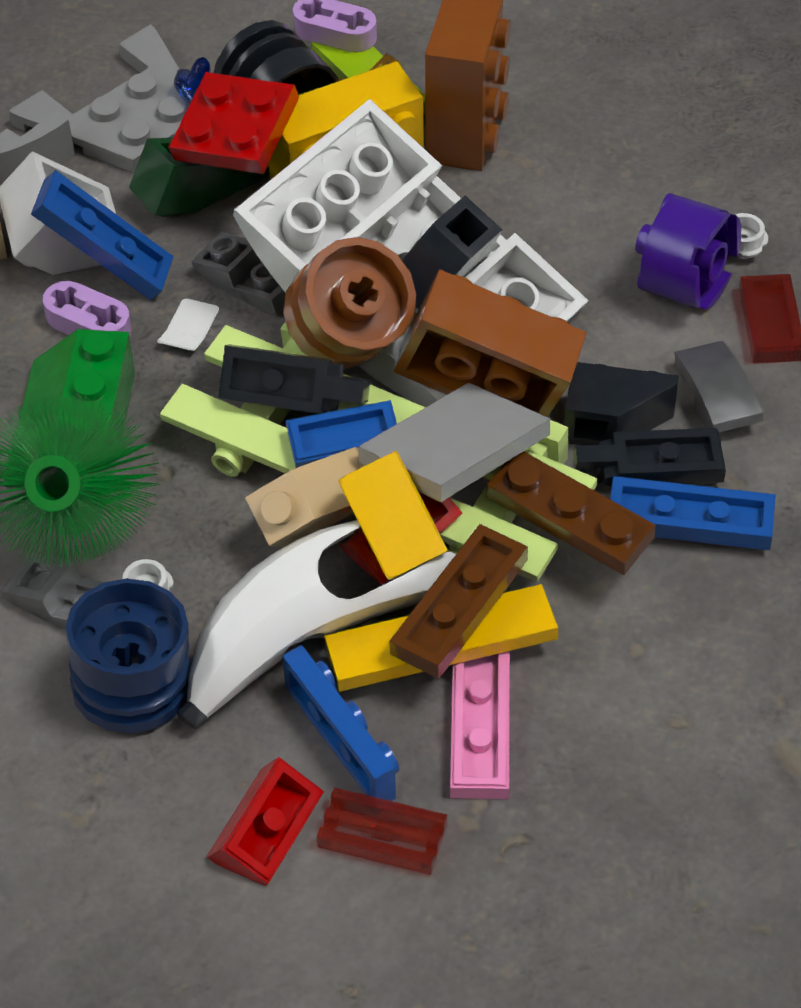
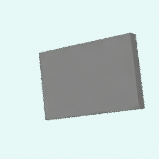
M467 383L360 445L359 463L366 466L394 451H398L418 492L442 502L549 436L550 418L471 383Z

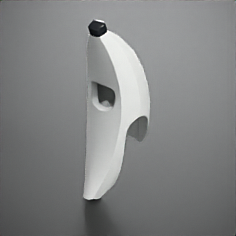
M358 520L318 530L276 551L252 568L221 599L202 629L188 674L187 703L176 711L178 718L196 730L209 716L281 661L282 655L290 646L312 638H324V635L337 633L374 617L418 604L456 553L448 551L362 596L353 599H343L331 594L321 583L318 575V560L323 551L361 528Z

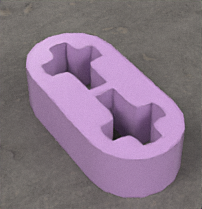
M298 0L294 4V30L300 38L350 52L368 50L376 43L377 20L371 10L337 0Z
M61 281L52 284L43 294L46 320L51 327L67 335H70L77 329L129 332L130 337L132 335L129 310L119 300L72 281Z

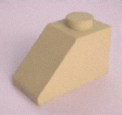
M354 447L292 469L245 497L269 546L285 547L318 530L328 528L354 513L338 480L365 466L359 463V448Z

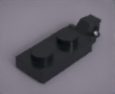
M227 344L224 347L218 398L322 414L325 411H337L339 401L359 404L368 402L371 380L343 376L344 364L332 362V359Z
M716 428L613 432L611 439L600 441L599 445L575 446L573 455V469L597 478V484L604 482V485L612 486L613 476L679 484L724 482L726 473L719 431Z

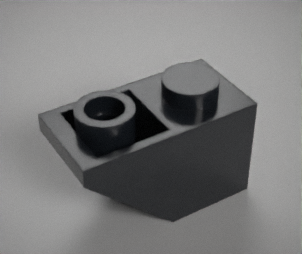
M466 195L438 218L402 259V262L411 273L416 291L414 313H417L439 269L452 275L466 277L488 257L503 230Z
M577 362L569 385L564 414V426L568 427V444L599 445L600 441L611 439L613 432L652 430L674 418L679 375Z

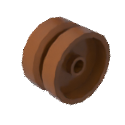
M353 237L336 240L318 252L296 274L286 290L283 313L289 335L304 354L312 357L332 359V362L344 364L345 369L365 364L404 334L414 317L416 291L411 273L398 254L378 241Z

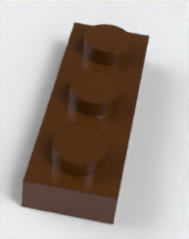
M524 451L505 462L486 484L487 498L622 575L627 573L655 538L656 525Z
M479 524L389 641L390 655L439 679L527 562L528 546Z

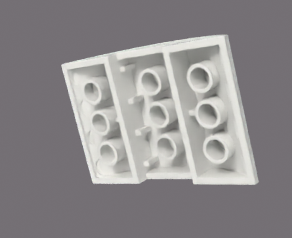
M369 99L234 210L233 216L261 262L286 293L296 274L318 252L336 240L361 237L378 241L398 254L402 260L427 229L461 198L437 177L442 165ZM516 233L507 240L499 235L488 257L465 277L475 285L501 296L515 298L522 305L551 317L562 318L567 322L589 301ZM412 319L401 337L359 367L407 400L427 407L445 397L446 394L393 372L413 321Z

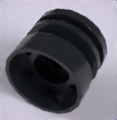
M274 20L256 22L238 32L225 45L214 68V73L293 84L298 95L339 82V77L331 67L313 50H310L286 24Z

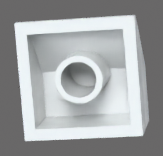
M32 151L0 186V204L13 257L27 267H36L52 275L99 266L98 262L31 215L44 179L55 170L116 214L109 187Z

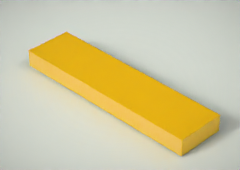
M542 584L503 593L450 665L557 640L558 625ZM408 616L324 635L326 651L339 692L424 672L390 655L389 641Z

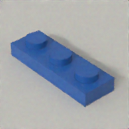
M55 170L44 179L31 212L32 216L149 300L162 292L174 257L58 171Z
M613 476L610 500L655 524V537L762 550H770L776 494Z
M302 645L282 655L285 688L376 810L396 799L395 774L399 772V766L393 752L385 742L376 743L367 731L368 727L365 717L356 703L352 700L345 702L336 691L335 679L328 666L321 660L315 663Z

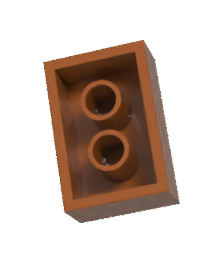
M442 0L425 52L426 151L443 166L482 171L487 153L496 152L500 129L499 124H496L497 120H505L509 103V92L502 91V85H506L510 57L502 55V48L506 49L508 45L511 20L503 18V0Z
M439 269L410 325L393 372L446 395L467 383H471L548 417L571 383L587 332L570 325L562 318L548 316L522 305L515 298L501 296L473 284L463 276L452 275Z

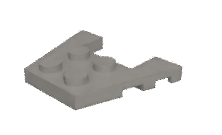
M150 24L119 43L120 58L139 71V74L132 76L128 81L107 94L96 98L92 103L74 114L43 90L10 109L9 114L11 124L18 129L26 131L28 126L35 127L56 111L69 120L72 141L74 144L83 147L84 154L134 173L147 138L174 137L195 94L157 30Z

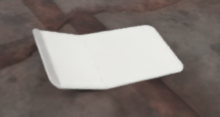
M183 299L167 330L157 342L195 351L205 339L219 311V307L192 299Z

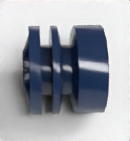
M126 578L104 582L85 592L70 609L66 624L67 651L70 659V686L75 706L88 721L107 731L131 734L155 729L172 719L176 715V711L186 702L190 666L188 658L189 624L184 606L171 591L151 581Z

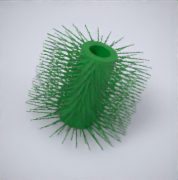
M68 396L67 402L66 397L64 398V405L63 397L62 403L61 398H59V405L58 397H56L57 405L55 398V405L52 398L51 403L50 398H48L49 403L46 400L48 407L44 399L43 402L41 401L42 406L37 399L35 401L37 405L36 411L33 409L30 401L28 406L32 414L30 413L33 418L32 422L37 426L40 435L34 428L30 420L31 417L27 412L24 415L27 418L26 422L34 430L38 440L28 428L24 420L25 417L21 414L20 410L18 415L21 420L19 419L24 427L19 424L16 418L14 420L11 417V419L21 429L19 431L25 437L20 435L15 429L17 427L9 421L8 423L13 429L9 425L6 426L4 424V426L13 438L0 430L6 438L1 437L16 447L14 448L0 440V442L10 448L8 449L0 444V447L3 448H0V455L9 458L6 459L0 456V458L7 460H0V466H3L0 467V479L6 480L0 481V486L24 485V487L0 491V494L25 489V492L0 500V503L19 498L0 508V513L9 512L0 518V524L6 523L0 530L5 527L1 531L3 532L9 527L5 531L7 532L13 527L9 531L11 533L8 537L14 531L16 532L9 539L10 541L21 529L7 550L8 552L23 530L27 527L12 551H14L22 537L33 525L19 546L20 548L28 537L19 555L20 558L25 546L33 536L25 553L26 556L30 548L26 563L36 545L31 560L33 561L43 533L42 545L37 557L38 559L41 552L39 565L46 542L47 545L43 557L47 549L45 563L47 559V568L51 549L50 561L53 555L54 566V555L57 545L56 558L58 555V564L60 559L61 567L63 550V562L66 557V565L68 560L69 567L70 550L71 563L73 557L74 565L75 550L76 560L78 561L79 558V563L80 559L83 563V556L84 561H86L85 556L87 561L88 558L89 560L91 559L90 554L92 559L93 556L96 558L95 552L97 558L98 554L101 556L99 551L103 556L102 550L105 554L104 545L108 550L109 547L112 550L109 543L113 549L114 546L116 547L113 540L115 542L117 540L120 544L119 536L114 532L115 529L111 525L125 539L126 537L121 531L123 533L129 531L132 535L133 533L121 522L138 533L124 519L131 524L133 523L120 513L130 517L135 522H137L136 519L124 511L132 514L139 520H141L140 517L134 515L133 512L145 517L136 512L138 510L141 511L140 509L142 508L125 501L145 507L127 499L145 504L136 500L139 499L153 504L138 497L148 498L144 497L149 496L145 494L157 496L135 489L142 490V488L156 486L152 484H160L128 480L158 474L108 475L159 464V462L107 471V469L151 455L149 453L115 462L152 444V442L127 447L140 437L136 436L133 438L129 436L136 429L130 434L128 433L131 430L123 435L127 431L125 430L118 436L122 432L120 430L127 422L119 430L117 429L121 424L115 430L113 429L122 418H119L117 422L114 419L108 429L102 434L112 421L111 417L105 425L114 405L101 424L109 405L103 416L105 405L98 415L101 401L93 416L97 401L93 407V398V402L90 403L87 412L89 398L88 402H86V396L83 412L84 399L81 407V396L78 411L79 399L76 406V397L74 405L73 396L72 405L71 397L69 402ZM65 403H66L67 414H68V424H67V428H66V423H65V418H64V417H65ZM60 404L63 416L62 426L59 420ZM53 406L57 415V426L53 418ZM73 406V425L71 427L70 417ZM40 407L47 420L48 430L43 422ZM46 408L52 418V427L48 420ZM78 412H79L78 425H77V429H76V427H75V422H76V419H77V416H78ZM35 413L42 423V429L37 422ZM84 413L83 425L79 434L80 422ZM87 421H88V425H87V428H86V431H85V434H84V428H85L86 423H87ZM116 422L113 428L108 432L110 427ZM10 429H11L16 435H18L21 439H19L17 436H15V435L10 431ZM95 431V433H94L92 439H91L90 442H89V439H90L91 435H92L93 432ZM21 442L27 445L31 449V451L27 449ZM65 475H67L69 479V486L66 483ZM119 502L125 503V504H127V505H129V506H131V507H128V506H126V505H123V504H121V503H119ZM102 508H103L105 511H107L113 518H111L110 516H108V515L102 510ZM96 520H97V521L99 522V524L103 527V529H104V531H105L107 537H106V536L104 535V533L100 530V528H99V526H98ZM102 520L107 524L109 529L103 525ZM94 525L99 530L103 540L96 533ZM55 527L54 539L50 548L51 536ZM91 529L97 538L99 547L92 537ZM67 531H68V536H69V541H70V545H69V559H68V553H67V548H66ZM86 531L88 532V534H89L90 537H91V542H92L93 551H92V549H91V547H90V544H89V542H88V540H87ZM57 532H58L59 538H58V541H57V544H56V547H55L56 536H57ZM82 533L86 539L88 553L82 542ZM63 535L64 543L61 554V536ZM72 535L75 541L74 555L71 543ZM77 535L81 542V555L77 545Z

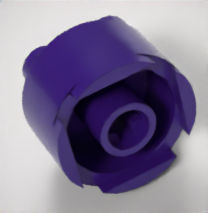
M668 193L661 204L660 211L653 224L643 225L636 239L635 250L637 253L642 254L641 268L637 280L638 288L693 308H711L723 294L732 273L724 271L728 255L738 257L742 232L740 218L726 210Z

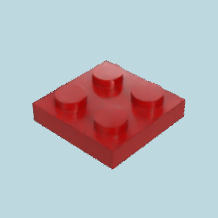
M206 72L169 145L173 159L264 174L299 100L295 85Z

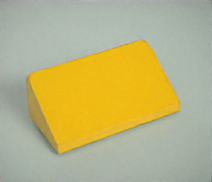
M394 451L338 480L385 576L389 580L448 551L398 451Z

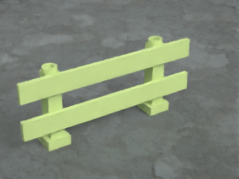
M286 321L280 328L283 348L225 325L204 353L206 361L222 367L224 347L227 344L307 355L300 350L289 335ZM181 384L160 413L162 421L215 443L216 452L211 457V461L220 472L227 476L236 477L240 471L246 473L254 461L283 473L295 469L287 428L280 425L291 409L244 402L241 408ZM370 385L368 402L359 404L339 401L338 410L391 400L398 424L426 407ZM550 420V435L524 452L594 490L597 486V478L564 465L568 459V427ZM504 464L487 473L483 477L491 480L492 477L498 472V470ZM486 487L473 507L451 498L463 514L440 533L443 542L449 544V552L457 554L477 526L482 524L528 546V560L518 574L535 582L539 581L556 553L558 543L511 524L517 514L487 498Z

